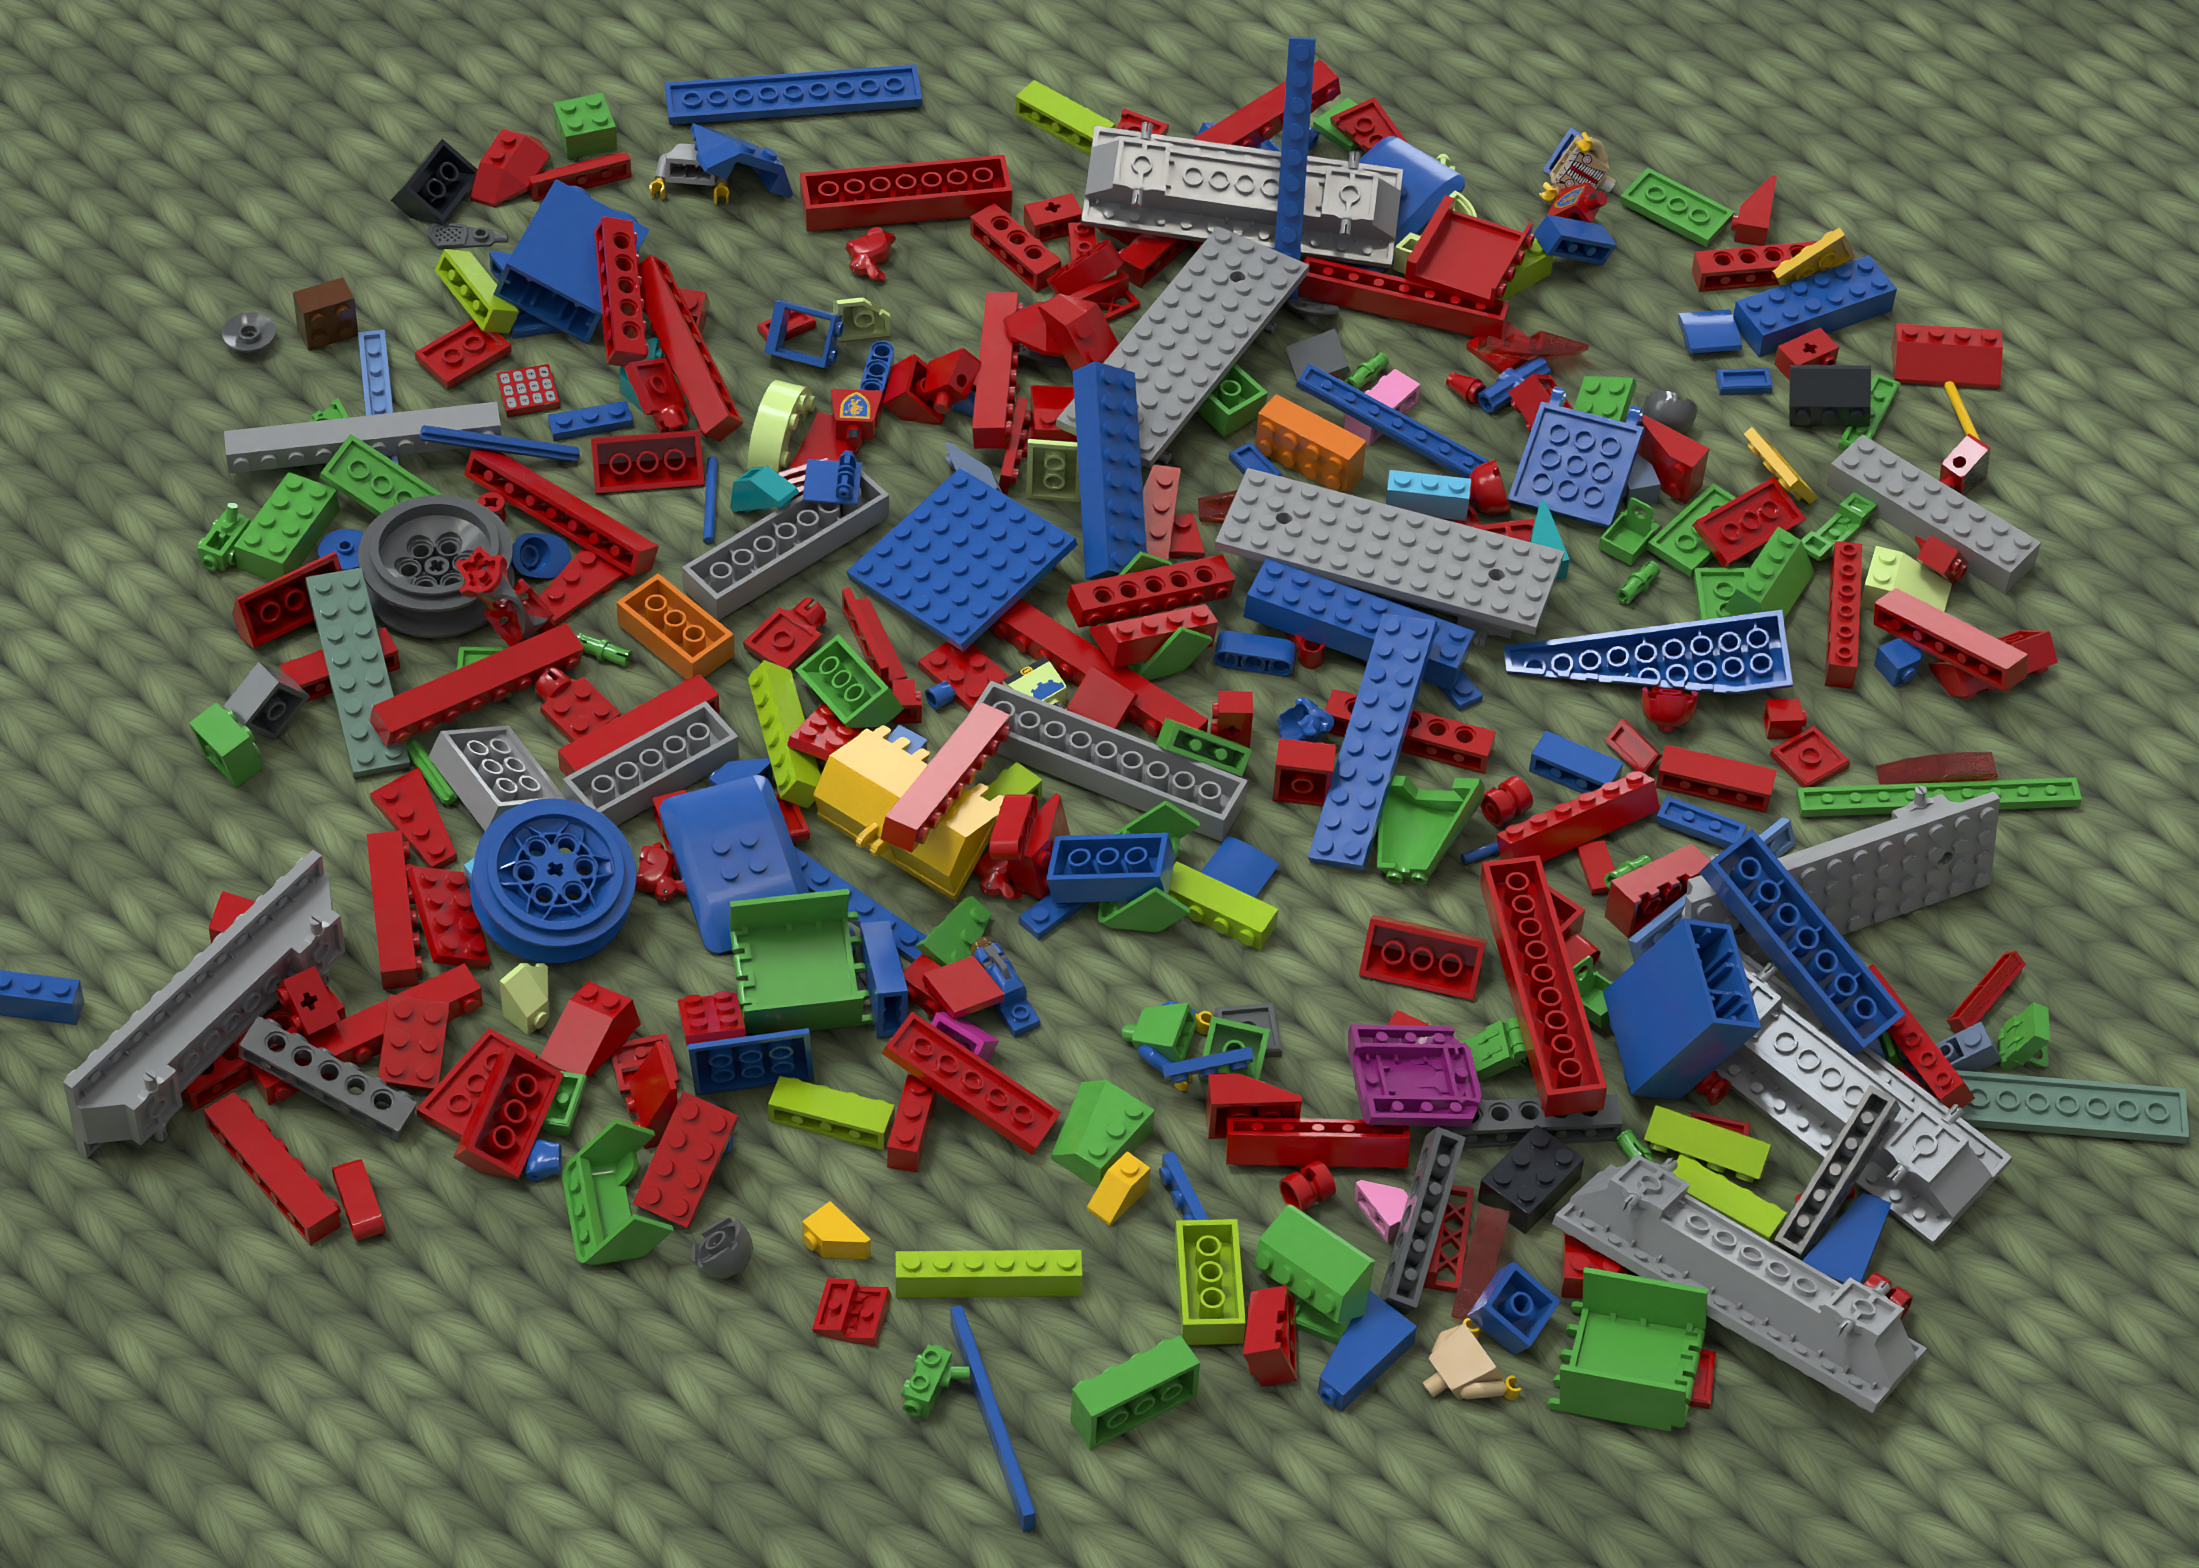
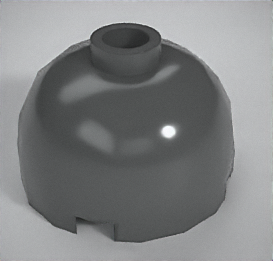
M1663 390L1652 391L1650 397L1647 395L1642 412L1644 415L1682 435L1690 430L1698 412L1697 405L1692 400L1686 398L1684 402L1677 399L1679 394Z
M730 1217L721 1219L705 1229L701 1234L704 1239L700 1245L695 1242L692 1246L690 1253L692 1262L703 1273L716 1279L730 1278L742 1274L748 1267L753 1251L752 1239L746 1227L738 1219L735 1218V1221H732Z

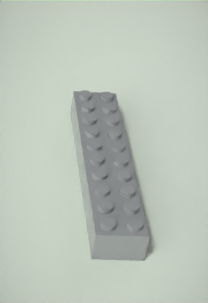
M990 681L972 708L973 710L979 702H982L1010 714L1008 726L1011 727V732L1007 741L1000 743L997 754L1145 812L1166 800L1200 822V826L1193 831L1222 842L1246 803L1248 780L1166 750L1158 745L999 683Z

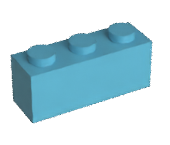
M1390 470L1386 504L1436 518L1466 521L1471 479Z

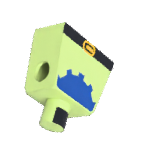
M1046 657L1039 659L1003 680V685L1067 710L1064 707L1067 701V687Z

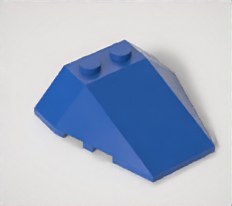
M692 124V138L696 141L694 149L698 151L696 160L706 173L727 179L735 163L739 162L751 166L769 192L787 198L792 197L793 192L785 168L775 151L769 148L763 149L726 133Z

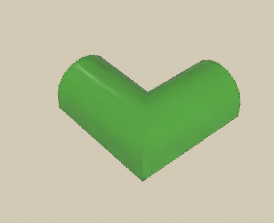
M560 1071L564 1075L542 1123V1127L551 1134L566 1136L571 1132L588 1079L586 1075Z

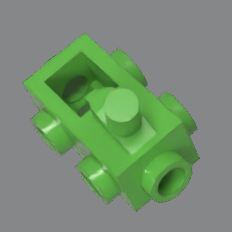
M236 503L227 504V510L219 519L214 521L209 533L198 543L197 552L199 553L200 562L210 571H214L216 568L225 571L228 565L234 566L236 564L234 545L250 525L249 518L237 514L238 505Z
M928 1344L922 1355L919 1354L913 1367L915 1374L910 1380L907 1379L901 1394V1397L905 1398L904 1412L911 1416H921L929 1419L942 1388H949L951 1379H970L969 1366L951 1367L952 1352L939 1345Z

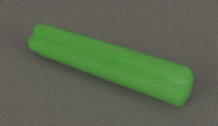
M416 740L410 741L406 745L408 756L416 767H419L423 777L441 802L447 806L452 805L457 800V794L429 759V755L423 746Z

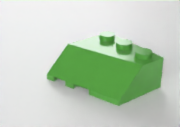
M1108 1080L1081 1082L1051 1154V1159L1098 1188L1107 1170L1126 1152L1133 1154L1153 1132L1155 1110Z

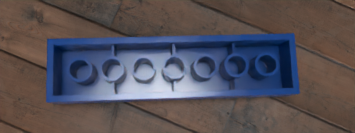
M1096 361L1073 371L1085 579L1092 581L1118 576L1140 551L1147 553L1135 372Z
M1268 558L1265 559L1247 593L1243 614L1244 618L1292 635H1299L1306 640L1323 645L1325 643L1326 647L1366 661L1369 659L1383 613L1436 620L1438 629L1422 680L1451 691L1470 654L1475 632Z
M1753 828L1711 860L1699 872L1850 1055L1854 1056L1906 1014Z

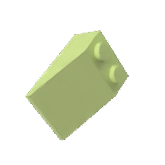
M1028 439L1027 499L1067 502L1081 501L1077 442Z
M1876 546L1860 606L1874 610V602L1897 588L1945 612L1952 584L1905 553Z

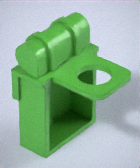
M1631 498L1628 502L1627 510L1625 512L1621 511L1620 516L1600 537L1598 549L1632 565L1643 551H1647L1648 542L1661 531L1662 525L1652 519L1653 508L1636 498ZM1639 506L1644 509L1646 517L1641 515L1640 512L1634 511V507Z
M1587 956L1574 965L1572 969L1587 1019L1602 1028L1610 1022L1603 991L1612 982L1600 975L1598 971L1593 973V958ZM1587 965V970L1578 973L1583 966Z
M2033 1002L2018 1016L2013 1015L2004 1023V1028L1999 1030L1998 1037L1999 1055L2002 1059L2000 1067L2002 1069L2010 1070L2017 1064L2023 1066L2025 1062L2042 1068L2048 1066V1048L2046 1046L2050 1041L2048 1007ZM2040 1050L2041 1059L2034 1058L2033 1055Z
M1517 1017L1508 1019L1506 1024L1500 1020L1487 1026L1485 1031L1462 1041L1471 1049L1479 1082L1513 1066H1519V1064L1526 1071L1531 1069Z

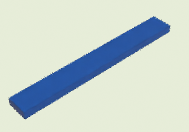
M1308 363L1295 387L1463 478L1469 479L1471 472L1477 466L1489 462V460L1310 363Z
M961 1305L951 1307L950 1326L964 1366H969V1380L1022 1531L1034 1530L1036 1512L965 1311Z

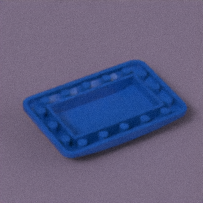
M1395 136L1383 138L1359 160V163L1403 169L1392 258L1393 265L1395 246L1410 232L1420 236L1444 196H1450L1454 191L1461 193L1465 188V180L1458 172ZM1342 262L1347 266L1374 271L1384 274L1389 269L1383 267Z
M753 775L673 796L662 802L660 817L700 936L706 950L711 954L722 955L732 952L730 936L732 930H730L729 926L730 901L809 893L775 793L769 780L764 776Z

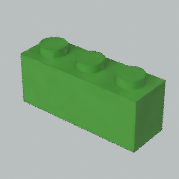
M1165 718L1156 742L1158 746L1241 777L1252 752L1251 749L1241 744L1169 718Z

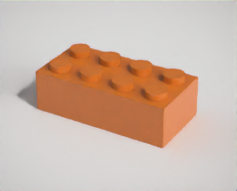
M1277 394L1258 412L1255 447L1264 456L1274 459L1285 467L1295 470L1330 490L1348 494L1363 478L1366 440Z
M658 573L616 602L618 625L685 679H690L698 674L705 678L735 656L734 634Z

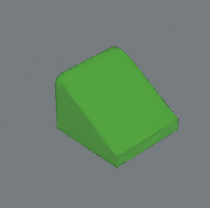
M1883 1032L1880 1043L1886 1061L1892 1066L1903 1068L1904 1065L1897 1044L1889 1033Z

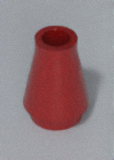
M1455 372L1450 373L1446 379V386L1454 390L1469 404L1479 403L1477 400L1478 394L1486 389L1482 380Z

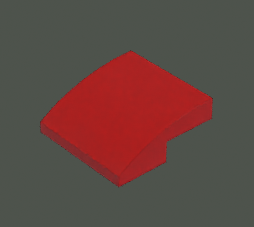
M667 1033L627 1040L610 1056L620 1093L629 1092L630 1081L657 1041H662L674 1081L679 1083L674 1055L671 1052Z
M827 1278L812 1330L816 1334L835 1340L855 1344L877 1345L892 1294L888 1287L859 1286L856 1279Z

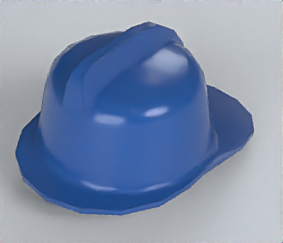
M523 533L516 538L512 545L513 556L511 563L520 574L528 577L556 578L571 560L570 549L566 542L552 534Z

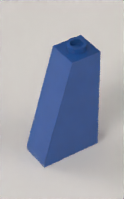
M890 921L860 923V936L862 937L860 950L862 961L866 965L865 977L870 993L869 999L877 1038L894 1036L907 1019L908 989Z
M1862 1193L1802 1261L1842 1285L1849 1278L1862 1284L1886 1224L1892 1203L1878 1196Z
M1369 1290L1365 1314L1350 1321L1320 1375L1318 1394L1327 1405H1333L1342 1412L1415 1343L1417 1326Z

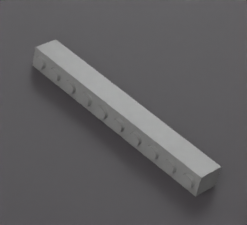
M497 402L224 431L229 474L329 463L350 434L384 456L467 448L424 442L420 439L421 427L427 425L501 436Z

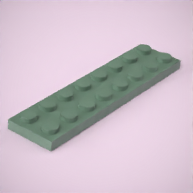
M362 568L306 577V586L353 778L409 768L410 760L405 742L402 744L395 743L386 747L369 721L373 705L394 696Z
M1955 1070L1975 1097L1973 1101L1962 1108L1964 1114L1960 1116L1972 1127L2187 1144L2189 1139L2185 1088Z

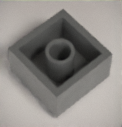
M258 662L249 671L241 685L232 692L224 707L230 709L243 726L245 725L248 729L275 740L310 696L290 676Z

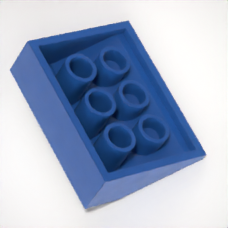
M809 1028L688 1044L695 1095L776 1085L779 1076L797 1078L801 1081L814 1079Z

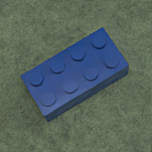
M1169 833L1055 836L1046 880L1054 903L1133 901L1155 887L1168 894L1175 853Z

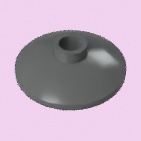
M1307 299L1287 300L1289 307L1304 314L1303 320L1310 322H1319V317L1339 312V307L1325 302Z
M255 312L241 313L230 318L222 329L224 343L229 348L243 353L257 352L268 347L276 336L274 322L269 317Z

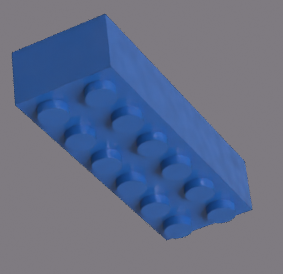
M1870 255L1738 300L1735 303L1733 317L1740 335L1756 355L1762 357L1776 352L1779 345L1815 329L1821 328L1828 334L1892 311L1897 288Z

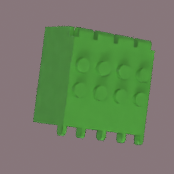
M849 889L730 901L729 926L730 930H732L730 932L732 952L744 953L733 956L736 980H748L737 983L739 1006L744 1008L741 1010L746 1034L755 1033V1035L806 1028H809V1031L869 1025L874 1022L872 1015H863L864 1000L870 998L869 991H858L855 973L865 972L866 965L865 963L854 964L852 946L861 945L862 937H850L848 922L859 920L858 912H848Z
M1584 1267L1583 1302L1574 1301L1571 1305L1572 1312L1581 1314L1579 1325L1568 1324L1565 1330L1567 1335L1576 1337L1573 1350L1562 1349L1559 1354V1358L1562 1361L1570 1363L1569 1365L1561 1364L1560 1375L1554 1376L1553 1384L1560 1387V1399L1550 1398L1547 1407L1551 1410L1670 1432L1672 1426L1684 1427L1689 1409L1687 1404L1691 1400L1695 1382L1693 1378L1696 1377L1700 1359L1699 1353L1702 1350L1705 1336L1703 1329H1706L1708 1289Z

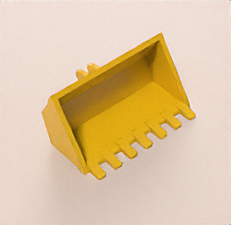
M884 725L873 732L865 729L859 736L829 755L813 794L818 808V818L855 840L858 847L868 848L871 855L883 857L956 902L991 838L1004 796L998 795L989 802L983 798L989 789L984 784L979 783L971 790L965 787L961 798L953 801L949 813L941 816L937 828L929 831L923 845L919 843L912 853L880 839L885 816L925 769L927 764L924 762L929 758L930 752L921 748L912 755L907 753L905 750L910 746V740L901 737L895 742L890 743L885 739L890 735L891 729Z

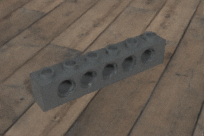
M258 1016L239 1044L238 1056L396 1143L416 1113L417 1102L404 1091L397 1092L389 1088L387 1083L381 1078L367 1076L355 1064L351 1062L344 1063L336 1059L329 1050L322 1047L318 1049L312 1046L300 1034L288 1033L282 1029L280 1024L272 1019L265 1020ZM278 1044L284 1049L280 1052H273L269 1047ZM298 1059H306L310 1062V1064L307 1066H299L295 1063V1061ZM332 1073L337 1078L333 1081H327L322 1078V1075ZM357 1087L360 1088L363 1091V1093L360 1095H352L348 1092V1090L350 1088ZM385 1102L390 1107L380 1110L375 1107V1104Z
M1869 1085L1774 1239L1781 1249L1803 1260L1821 1240L1901 1110L1895 1098Z
M1606 1094L1603 1110L1550 1117L1544 1116L1539 1097L1526 1099L1508 1098L1505 1100L1481 1099L1470 1127H1437L1466 1137L1463 1149L1516 1146L1536 1125L1564 1144L1617 1141V1137L1621 1134L1623 1123L1617 1094Z
M1440 1127L1435 1128L1425 1137L1379 1295L1382 1300L1404 1315L1415 1310L1418 1306L1466 1137Z

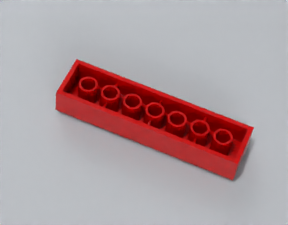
M1005 155L800 173V198L806 231L970 217L994 203L1002 210L1012 213V187Z

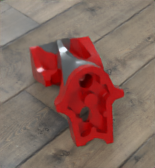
M479 546L469 558L458 560L455 563L465 579V584L459 591L468 598L475 596L485 602L488 609L483 614L510 647L532 638V634L538 629L544 633L555 628L556 624L552 619L554 614L542 598L522 578L512 588L507 576V561L502 554L490 556ZM525 592L528 595V599H520L519 596ZM502 617L508 618L505 623H501L500 619Z

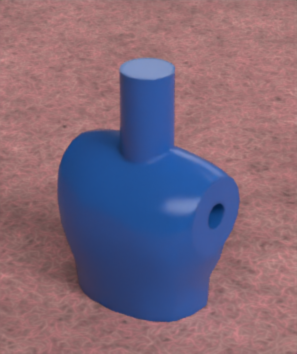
M535 1140L524 1165L525 1177L529 1181L536 1182L554 1174H561V1144L545 1140Z

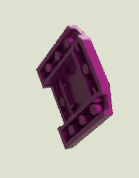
M1351 1024L1348 1030V1054L1363 1121L1368 1125L1470 1127L1482 1097L1471 1049L1466 1043H1460L1453 1036L1455 1030L1451 1026Z

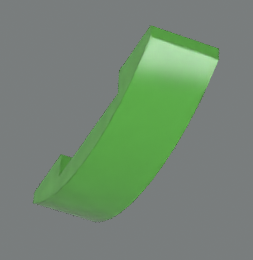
M1853 492L1840 504L1838 513L1816 533L1810 531L1801 540L1807 554L1818 561L1830 558L1835 541L1849 542L1871 516L1877 504Z

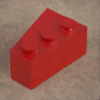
M1287 1285L1251 1291L1250 1303L1247 1305L1248 1319L1243 1355L1248 1362L1250 1374L1256 1376L1261 1387L1297 1381L1296 1301Z

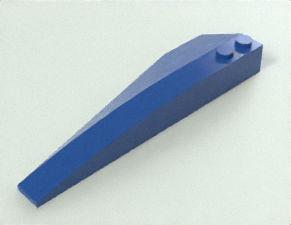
M1782 610L1504 646L1507 673L1652 687L1661 686L1663 688L1743 694L1793 687Z

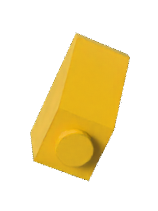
M1126 1152L1107 1170L1087 1205V1210L1108 1226H1111L1149 1189L1151 1168L1129 1152Z
M831 1201L802 1221V1240L811 1251L815 1250L822 1258L866 1260L871 1257V1239Z

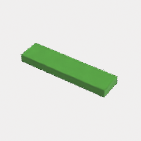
M1875 374L1871 381L1870 426H1848L1839 442L1838 449L1845 451L1861 435L1871 440L1873 439L1899 390L1900 382Z

